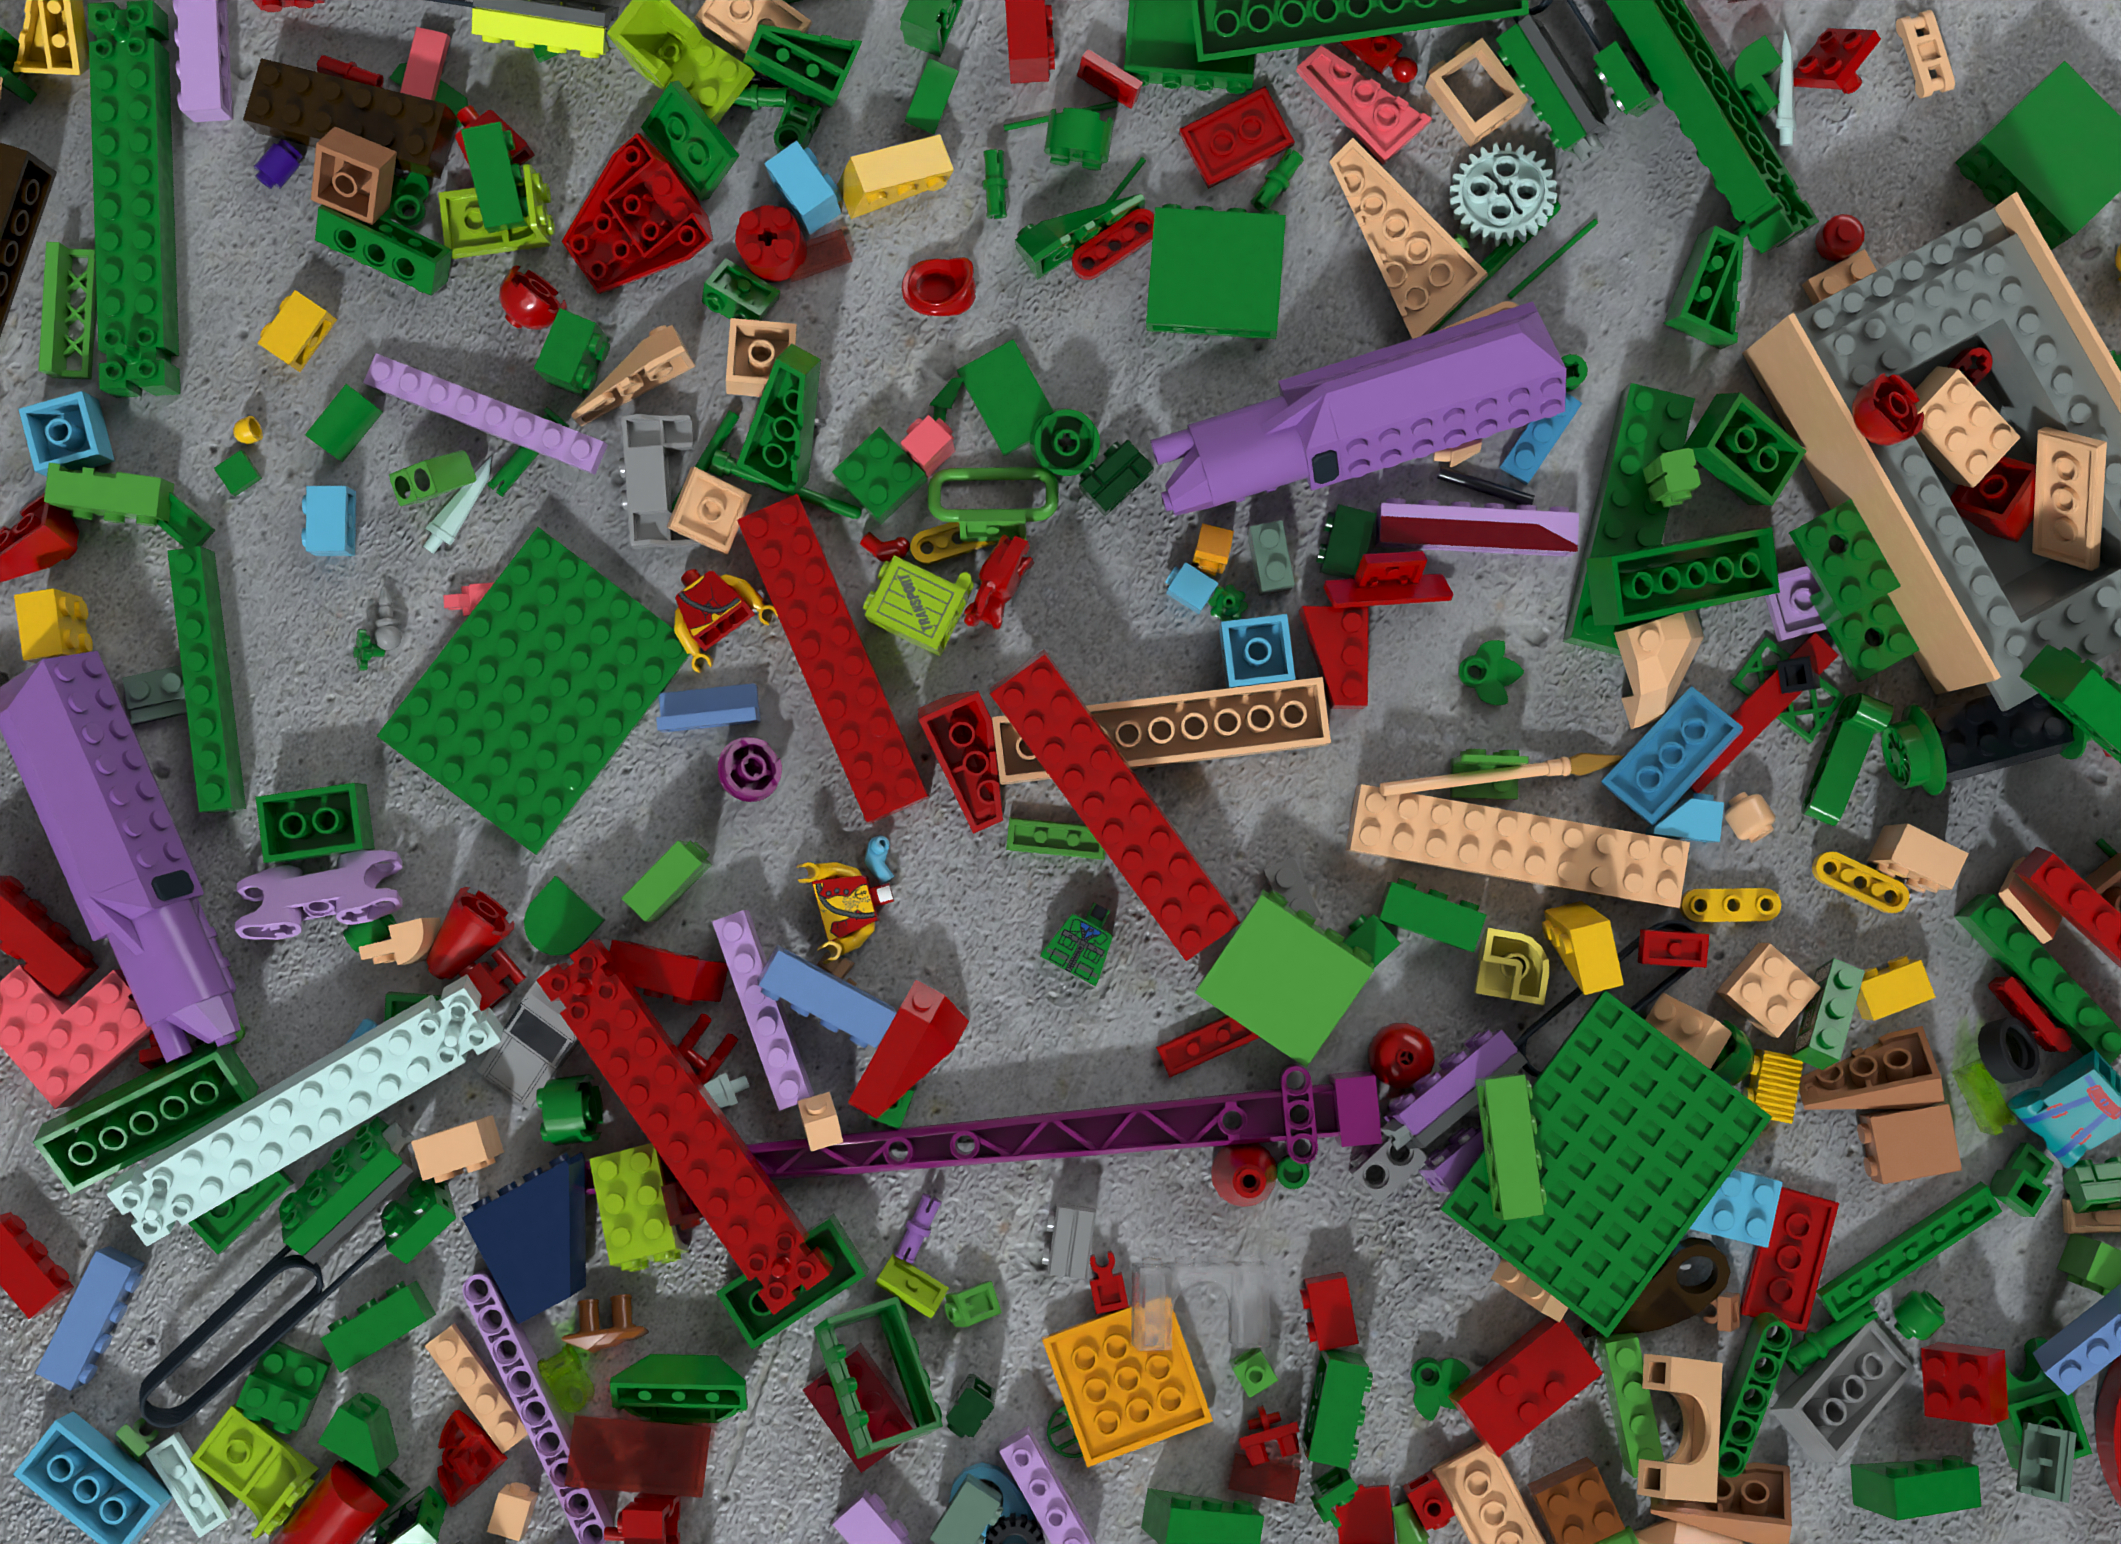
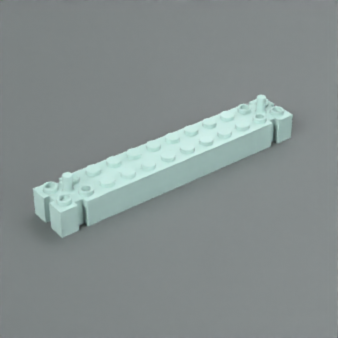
M466 974L444 987L441 999L436 1001L433 995L428 996L153 1155L144 1170L138 1164L115 1177L106 1195L122 1215L129 1211L133 1214L135 1218L131 1227L147 1247L170 1234L176 1220L182 1226L465 1063L469 1050L474 1049L476 1054L479 1055L498 1044L502 1039L503 1026L490 1007L481 1012L479 1006L482 995Z

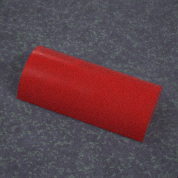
M338 1460L268 1544H356L389 1505L345 1464Z

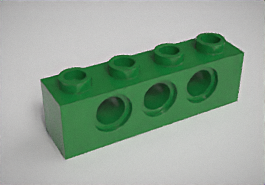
M321 205L318 207L315 241L430 296L448 282L452 249L383 216L373 225H370L327 206Z

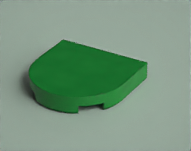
M554 876L529 904L524 917V929L528 940L539 951L549 955H565L578 950L601 926L605 919L558 876Z

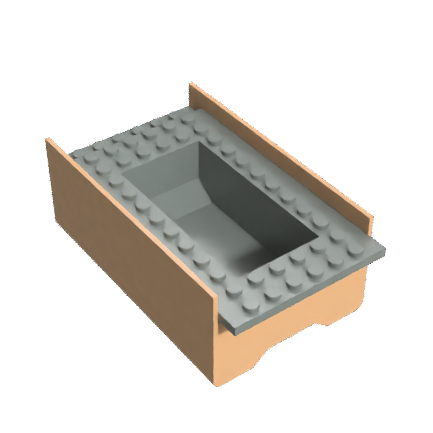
M2015 192L1991 210L1878 271L1864 249L1803 283L1802 286L1813 306L1797 315L1794 313L1788 315L1742 354L1787 434L1806 450L1802 460L1829 508L1833 509L1852 499L1899 581L1901 587L1888 593L1919 648V651L1913 653V656L1934 693L1937 695L1986 683L2001 711H2006L2038 694L2019 676L2047 644L2060 651L2064 647L2069 648L2082 658V663L2086 659L2095 663L2120 649L2121 371L2019 194ZM1969 347L1988 350L1993 360L1992 368L1975 388L2021 437L2004 455L2005 457L2036 465L2038 430L2045 426L2107 442L2099 567L2090 571L2033 554L2034 518L2016 543L1987 534L1960 516L1950 500L1959 484L1952 483L1922 451L1914 436L1901 443L1885 446L1872 443L1861 435L1854 424L1852 416V404L1857 392L1870 380L1886 373L1885 376L1887 377L1892 374L1899 375L1915 390L1937 366L1947 367L1962 350ZM1971 357L1972 365L1969 369H1977L1976 361L1978 357Z

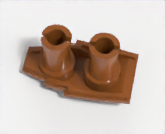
M621 1294L610 1297L612 1327L609 1329H600L598 1299L578 1301L580 1331L575 1334L564 1335L562 1341L574 1347L596 1353L601 1349L616 1347L626 1341L637 1340L648 1334L649 1331L643 1326L633 1324L632 1295Z

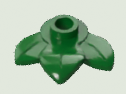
M411 172L406 180L394 175L390 208L382 216L390 220H396L398 224L408 228L422 223L426 215L423 203L430 192L425 175ZM407 209H415V213L413 215H404V212Z
M1490 640L1483 643L1478 648L1476 654L1465 658L1458 668L1460 681L1465 686L1474 688L1481 701L1496 706L1508 703V695L1504 687L1517 681L1524 673V670L1516 662L1503 657L1505 642L1500 640ZM1471 666L1479 669L1480 673L1477 678L1469 675V668Z
M1431 1357L1418 1359L1412 1365L1410 1372L1411 1380L1416 1386L1413 1402L1418 1412L1431 1422L1437 1416L1440 1406L1457 1409L1448 1395L1461 1385L1459 1382L1463 1381L1470 1374L1469 1368L1455 1358H1447L1441 1361ZM1425 1368L1432 1369V1376L1429 1379H1423L1421 1376Z

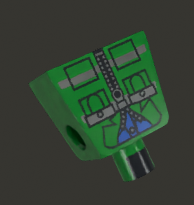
M1093 902L1085 919L1072 913L1042 951L1040 957L1096 987L1113 938L1112 934L1102 929L1111 911Z

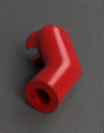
M868 532L860 541V545L881 562H890L894 555L902 559L910 550V543L904 537H897L895 540L882 542L871 532Z

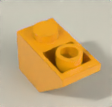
M1202 523L1191 566L1197 567V570L1207 576L1215 577L1216 573L1223 574L1228 562L1234 531Z

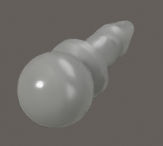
M382 588L378 600L380 620L375 621V626L378 629L375 632L374 639L381 649L393 650L401 643L402 636L397 628L399 620L392 619L393 607L391 606L392 599L387 588Z

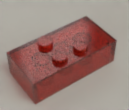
M574 1413L564 1487L702 1498L711 1427L702 1424Z

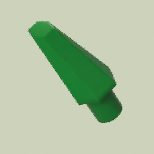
M952 378L932 400L929 406H934L933 419L935 421L938 418L944 422L946 421L947 408L952 409L964 378Z

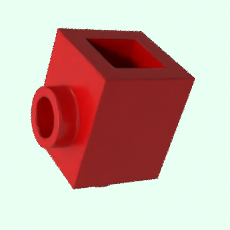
M1431 1470L1402 1486L1426 1531L1431 1528L1433 1530L1443 1528L1451 1521L1450 1518L1456 1515Z

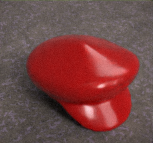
M965 257L949 260L928 259L914 264L907 270L902 280V296L904 301L914 311L927 316H955L966 312L971 308L976 298L973 264Z

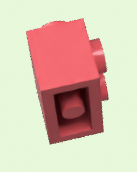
M930 415L924 420L921 418L916 419L906 430L908 435L900 442L903 451L922 469L927 478L955 452L951 428L942 419L938 418L935 421Z

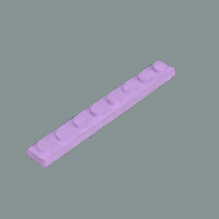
M377 353L363 381L365 385L594 475L608 446L601 440Z

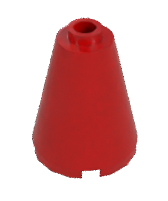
M463 887L456 893L426 958L428 970L434 977L441 980L445 978L453 979L461 970L474 963L514 930V921L512 920L509 924L505 919L508 914L507 910L484 892L478 890L474 895L467 892L470 887Z

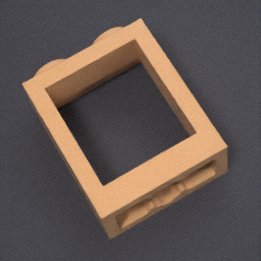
M1483 38L1474 44L1470 41L1465 43L1455 52L1456 57L1447 63L1445 60H1442L1433 66L1428 72L1430 76L1425 85V88L1470 148L1522 112L1529 100ZM1475 57L1507 98V100L1476 122L1444 81V79Z

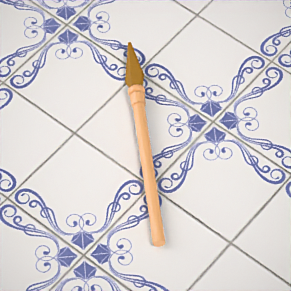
M1581 752L1569 758L1563 756L1559 759L1547 760L1542 763L1380 783V793L1382 796L1544 775L1567 776L1575 774L1582 776L1617 764L1625 756Z

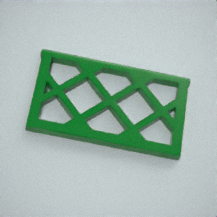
M1767 637L1762 640L1737 675L1730 681L1731 685L1747 697L1753 692L1741 683L1747 673L1757 672L1760 685L1765 680L1764 671L1777 668V665H1762L1761 654L1766 648L1777 654L1780 661L1786 660L1790 656L1789 653ZM1819 677L1820 687L1834 697L1828 707L1818 708L1816 690L1813 689L1809 690L1811 709L1794 711L1792 702L1787 707V712L1780 713L1776 717L1809 743L1814 741L1815 736L1845 698V695L1821 677ZM1812 714L1814 726L1809 732H1806L1796 724L1795 716Z

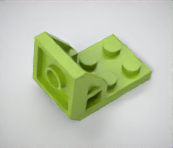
M632 0L606 33L629 64L649 82L665 91L670 82L679 80L715 125L719 123L756 75L749 66L704 38L696 25L670 0Z

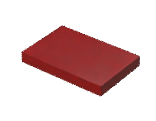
M1266 86L1179 129V135L1208 189L1293 147L1295 144Z

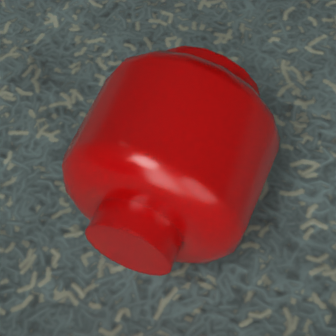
M1840 214L1833 216L1820 227L1816 234L1815 245L1817 251L1823 258L1829 261L1839 262L1849 258L1860 249L1864 242L1865 231L1863 225L1852 215Z

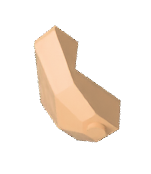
M1696 610L1662 616L1614 633L1633 694L1621 698L1631 729L1658 721L1668 711L1704 638Z

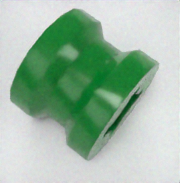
M1568 354L1561 358L1565 367L1569 368L1566 369V392L1575 390L1585 380L1588 372L1587 364L1583 358L1574 354Z

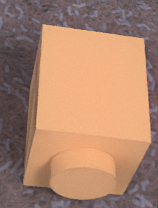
M830 1092L797 1101L811 1152L843 1142Z
M514 1482L511 1485L506 1484L498 1493L487 1532L520 1541L528 1531L539 1493L530 1491L531 1488L523 1483Z

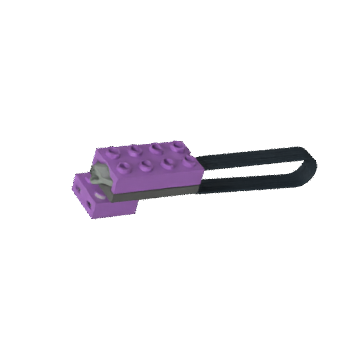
M1666 920L1648 928L1649 930H1660L1661 928L1668 927L1681 932H1696L1690 925L1679 920ZM1639 936L1617 954L1619 963L1639 947ZM1681 966L1630 1009L1636 1014L1639 1013L1693 967ZM1579 986L1528 1027L1514 1043L1502 1029L1493 1033L1489 1029L1483 1033L1477 1032L1464 1043L1467 1047L1464 1051L1462 1050L1457 1054L1454 1052L1439 1063V1066L1442 1068L1439 1072H1435L1432 1075L1426 1074L1413 1085L1416 1089L1413 1093H1409L1406 1096L1402 1094L1388 1105L1391 1111L1384 1116L1388 1123L1380 1130L1385 1136L1391 1138V1143L1398 1151L1404 1145L1409 1149L1425 1148L1476 1106L1478 1098L1475 1078L1512 1074L1521 1067L1531 1076L1538 1077L1541 1071L1536 1070L1526 1057L1527 1040L1583 993ZM1469 1127L1466 1130L1461 1128L1448 1138L1450 1144L1441 1151L1437 1148L1427 1155L1428 1159L1424 1162L1425 1165L1418 1171L1435 1192H1451L1483 1150L1482 1128L1473 1129Z

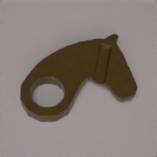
M1690 1237L1681 1240L1612 1333L1626 1334L1655 1331L1675 1325L1701 1312L1727 1287L1731 1271L1724 1253L1709 1239ZM1694 1256H1704L1712 1260L1713 1269L1705 1282L1696 1286H1685L1677 1282L1678 1269L1685 1260ZM1587 1324L1582 1329V1334L1585 1338L1600 1334L1590 1324Z

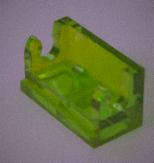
M1981 1058L1952 1071L1980 1132L1996 1136L2004 1132L2002 1126L2018 1124L2016 1117L2011 1115L1993 1077L1987 1072Z

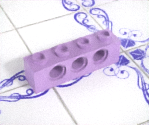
M1028 1425L1001 1441L999 1453L1050 1543L1096 1544L1030 1426Z

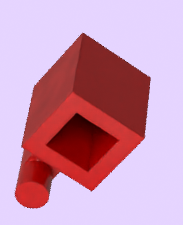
M501 947L491 954V957L498 964L494 970L488 962L478 964L474 962L458 974L460 977L467 974L482 995L479 1006L481 1012L488 1007L492 1010L512 993L503 982L507 977L516 986L527 978Z

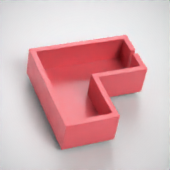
M19 964L0 981V1046L54 1109L73 1106L148 1040L153 1031L151 1027H146L135 999L133 1000L131 997L133 996L121 969L112 970L74 1005L66 996L56 997L23 969V964Z

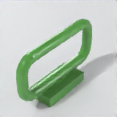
M1039 467L948 468L935 473L930 479L928 486L929 511L935 518L941 521L959 522L961 542L999 541L1003 535L1008 536L1010 540H1013L1015 535L1026 540V522L1042 521L1051 517L1057 510L1059 503L1057 478L1052 472ZM1038 480L1042 481L1046 486V502L1041 508L945 509L941 505V486L948 481Z

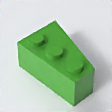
M50 462L48 464L44 502L72 512V518L93 520V515L104 516V521L113 523H125V518L136 519V524L145 526H157V520L169 522L171 508L169 493L174 492V483L159 477L116 472V474L94 472L95 469L83 467L82 471L70 470L62 467L61 464Z

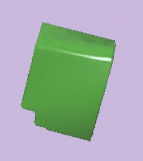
M464 450L427 459L389 474L399 506L426 502L476 482L474 469ZM418 468L425 470L429 476L430 487L427 491L420 490L415 483L414 473ZM410 491V496L406 498L405 492Z

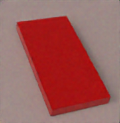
M1781 1187L1769 1246L1766 1248L1755 1245L1740 1303V1314L1755 1318L1760 1313H1773L1788 1325L1789 1328L1802 1332L1807 1331L1839 1206L1838 1202Z

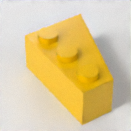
M1583 901L1544 910L1546 921H1542L1544 936L1547 941H1551L1584 995L1624 985L1612 928L1608 918Z

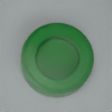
M1289 1155L1282 1157L1276 1165L1277 1179L1288 1189H1298L1304 1186L1309 1179L1310 1171L1308 1164L1297 1163Z

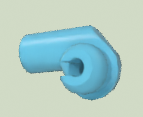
M882 835L873 837L869 841L864 859L865 865L880 885L886 884L895 877L885 864L890 842Z

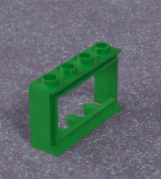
M898 1296L828 1317L814 1327L857 1459L931 1434L943 1427L940 1406L934 1401L932 1396L930 1377L922 1367L918 1343L911 1335L907 1324V1311L900 1304ZM878 1316L917 1428L872 1443L866 1425L869 1422V1417L865 1410H861L855 1392L857 1390V1381L854 1377H850L844 1360L846 1349L843 1344H839L835 1329Z

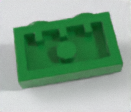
M725 258L704 282L702 303L711 311L720 313L728 319L762 321L764 316L779 300L780 290Z
M1333 1467L1310 1483L1314 1492L1310 1498L1324 1523L1331 1521L1335 1529L1341 1526L1334 1506L1338 1505L1340 1507L1350 1502L1355 1497L1354 1492L1359 1490L1349 1469Z

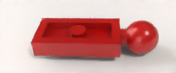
M1390 35L1339 42L1381 75L1388 66L1392 68V75L1395 80L1400 83L1411 82L1417 75L1418 66L1415 60L1408 56L1399 57L1398 55L1402 51L1403 45Z

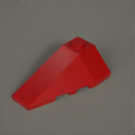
M45 493L30 502L19 512L23 518L11 529L6 526L0 529V583L50 568L62 559L64 561L70 559L76 553L79 530L67 510L44 502Z
M915 980L851 1095L848 1104L878 1119L904 1096L921 1078H924L932 1068L953 1052L969 1023L968 1019L944 994Z

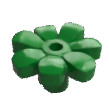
M366 629L357 630L356 645L358 647H353V656L357 658L356 663L359 671H366L368 669V661L372 657H384L385 650L378 647L377 644L371 643L370 635H366Z

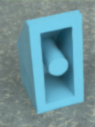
M1694 793L1693 799L1680 801L1666 812L1653 827L1651 825L1647 827L1646 835L1707 843L1720 842L1724 802L1714 801V795Z

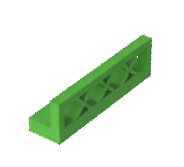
M46 242L38 371L51 378L92 380L97 296L95 249H69L60 242ZM73 258H88L87 270L77 277L72 272ZM81 287L86 293V300L75 309L70 303L71 294ZM79 319L84 324V333L74 341L68 335L69 326ZM77 351L82 356V370H66L67 358Z

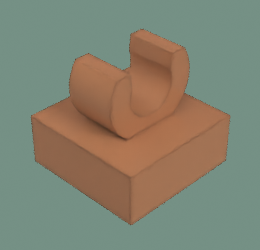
M1726 1292L1710 1303L1716 1307L1717 1314L1715 1316H1704V1322L1709 1324L1717 1323L1718 1331L1732 1332L1740 1327V1293Z

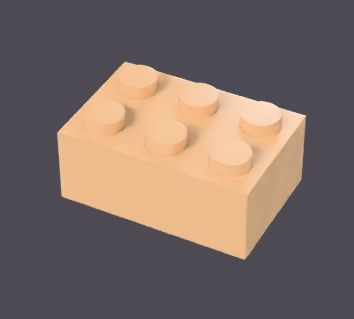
M1937 366L1914 390L1920 400L1915 403L1917 413H1924L1923 428L1914 437L1922 451L1952 483L1974 488L2021 438L1959 369Z

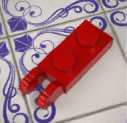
M2012 976L1995 977L1988 984V988L2009 1013L2023 1021L2031 1030L2037 1044L2042 1046L2041 1049L2048 1052L2058 1051L2062 1053L2070 1050L2073 1043L2064 1028H2056L2048 1019V1012L2030 998L2027 994L2026 986L2020 980Z

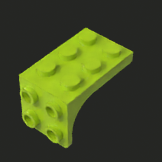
M531 164L523 165V183L518 184L521 196H527L529 216H526L528 226L488 233L484 228L475 188L438 192L444 246L452 249L451 259L552 246L551 235H555V225L552 215H548L547 203H551V192L548 183L543 182L541 173H537Z
M652 1143L590 1158L589 1161L610 1266L621 1267V1271L629 1270V1272H635L649 1268L648 1262L650 1261L666 1264L681 1260V1254L688 1252L689 1249L688 1245L681 1241L677 1233L671 1213L660 1155Z
M235 1403L228 1409L191 1457L190 1461L252 1510L259 1524L251 1536L257 1539L264 1533L272 1534L279 1525L282 1526L295 1510L292 1506L299 1498L303 1499L316 1482L312 1478L319 1468L260 1421L244 1417L242 1415L243 1409L237 1407Z

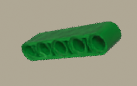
M1760 1313L1753 1320L1721 1406L1718 1472L1725 1477L1732 1478L1740 1475L1747 1464L1792 1341L1791 1329L1773 1313ZM1772 1326H1777L1776 1334L1766 1338L1768 1329ZM1766 1357L1764 1366L1755 1369L1756 1361ZM1755 1389L1750 1399L1743 1400V1395L1747 1390ZM1743 1420V1425L1740 1429L1731 1431L1736 1421ZM1732 1452L1729 1460L1720 1462V1458L1724 1453Z

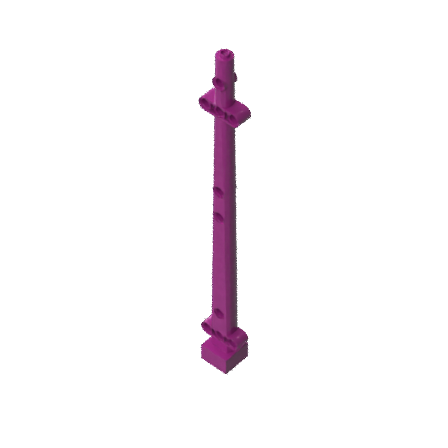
M1289 1064L1279 1074L1280 1089L842 1134V1143L812 1152L807 1138L746 1144V1146L770 1180L773 1181L1285 1141L1287 1153L1295 1162L1306 1164L1314 1160L1318 1153L1317 1138L1335 1137V1140L1341 1147L1382 1144L1376 1075L1368 1070L1329 1074V1084L1312 1085L1311 1076L1304 1067L1299 1064ZM1293 1071H1300L1304 1076L1303 1084L1296 1089L1288 1087L1286 1083L1288 1074ZM1298 1104L1304 1105L1307 1109L1306 1118L1300 1122L1292 1121L1289 1116L1291 1108ZM1228 1111L1238 1112L1241 1116L1239 1125L1234 1128L1224 1126L1222 1122L1224 1114ZM962 1135L972 1137L975 1143L974 1149L970 1152H963L957 1146V1138ZM1301 1138L1309 1140L1311 1144L1309 1152L1305 1155L1295 1154L1293 1152V1144L1296 1140ZM901 1141L906 1144L908 1148L906 1157L897 1158L892 1154L891 1145L893 1142ZM660 1156L666 1188H682ZM585 1161V1195L596 1194L590 1161ZM685 1191L688 1212L696 1218H704Z

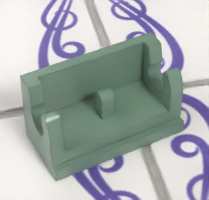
M2023 1422L2016 1491L2039 1498L2069 1503L2076 1433L2060 1428Z

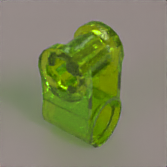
M570 1344L563 1345L560 1352L547 1360L545 1358L538 1360L537 1366L542 1378L549 1385L559 1406L564 1411L569 1413L578 1412L593 1400L595 1396L594 1385L584 1370L577 1352ZM561 1362H564V1365H562L561 1367H559V1368H556V1367H555L556 1365L560 1364ZM571 1387H577L582 1391V1402H576L571 1398Z

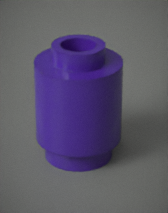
M281 139L277 144L273 143L254 165V168L258 171L255 177L269 189H272L274 186L281 189L299 168V161L303 156L288 142Z

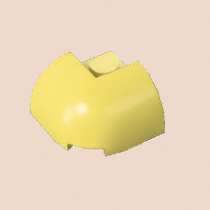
M1486 928L1477 960H1479L1474 993L1544 1005L1549 978V959L1543 947L1534 938L1522 933Z

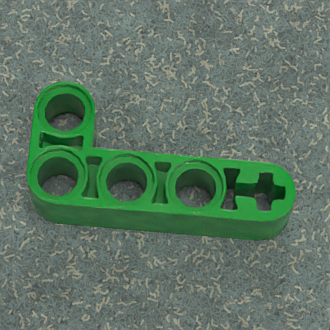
M1861 692L1849 695L1844 699L1803 800L1802 814L1831 826L1837 825L1845 811L1874 734L1883 732L1889 724L1893 714V705Z

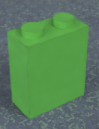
M678 840L621 899L645 922L658 921L712 866L707 860L710 854L696 841L693 843L691 840L689 842Z

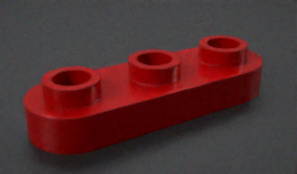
M1136 209L1077 248L1072 256V269L1074 273L1083 280L1095 279L1151 242L1153 239L1154 213L1147 209ZM1139 224H1144L1147 227V231L1140 233L1135 227ZM1118 242L1121 248L1113 251L1109 248V244ZM1085 260H1091L1094 266L1086 269L1082 266V263Z

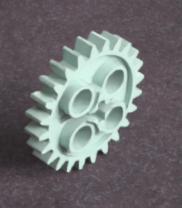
M1495 143L1491 153H1488L1484 147H1481L1480 158L1469 154V165L1465 163L1459 164L1460 174L1453 175L1454 185L1450 186V196H1452L1450 208L1455 209L1453 214L1454 220L1462 219L1460 224L1461 230L1471 227L1470 238L1473 239L1480 233L1482 234V244H1485L1491 237L1494 238L1496 247L1499 246L1501 239L1505 238L1508 245L1512 246L1514 237L1517 236L1522 242H1526L1527 231L1536 236L1538 225L1544 227L1547 225V216L1553 215L1554 206L1552 204L1556 203L1557 193H1554V191H1556L1557 182L1551 180L1553 175L1552 169L1544 170L1545 159L1535 162L1536 151L1533 150L1526 156L1523 154V145L1514 152L1512 151L1511 143H1507L1505 150L1500 151L1497 143ZM1501 171H1510L1512 175L1501 176L1498 173ZM1476 190H1483L1487 194L1483 196H1477L1473 194V192ZM1523 193L1531 194L1533 198L1522 199L1521 197H1519V195ZM1496 213H1505L1508 217L1504 219L1495 218L1493 215Z

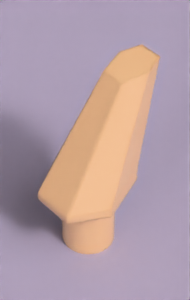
M1482 439L1469 441L1455 448L1434 452L1433 461L1449 462V467L1452 468L1479 453Z

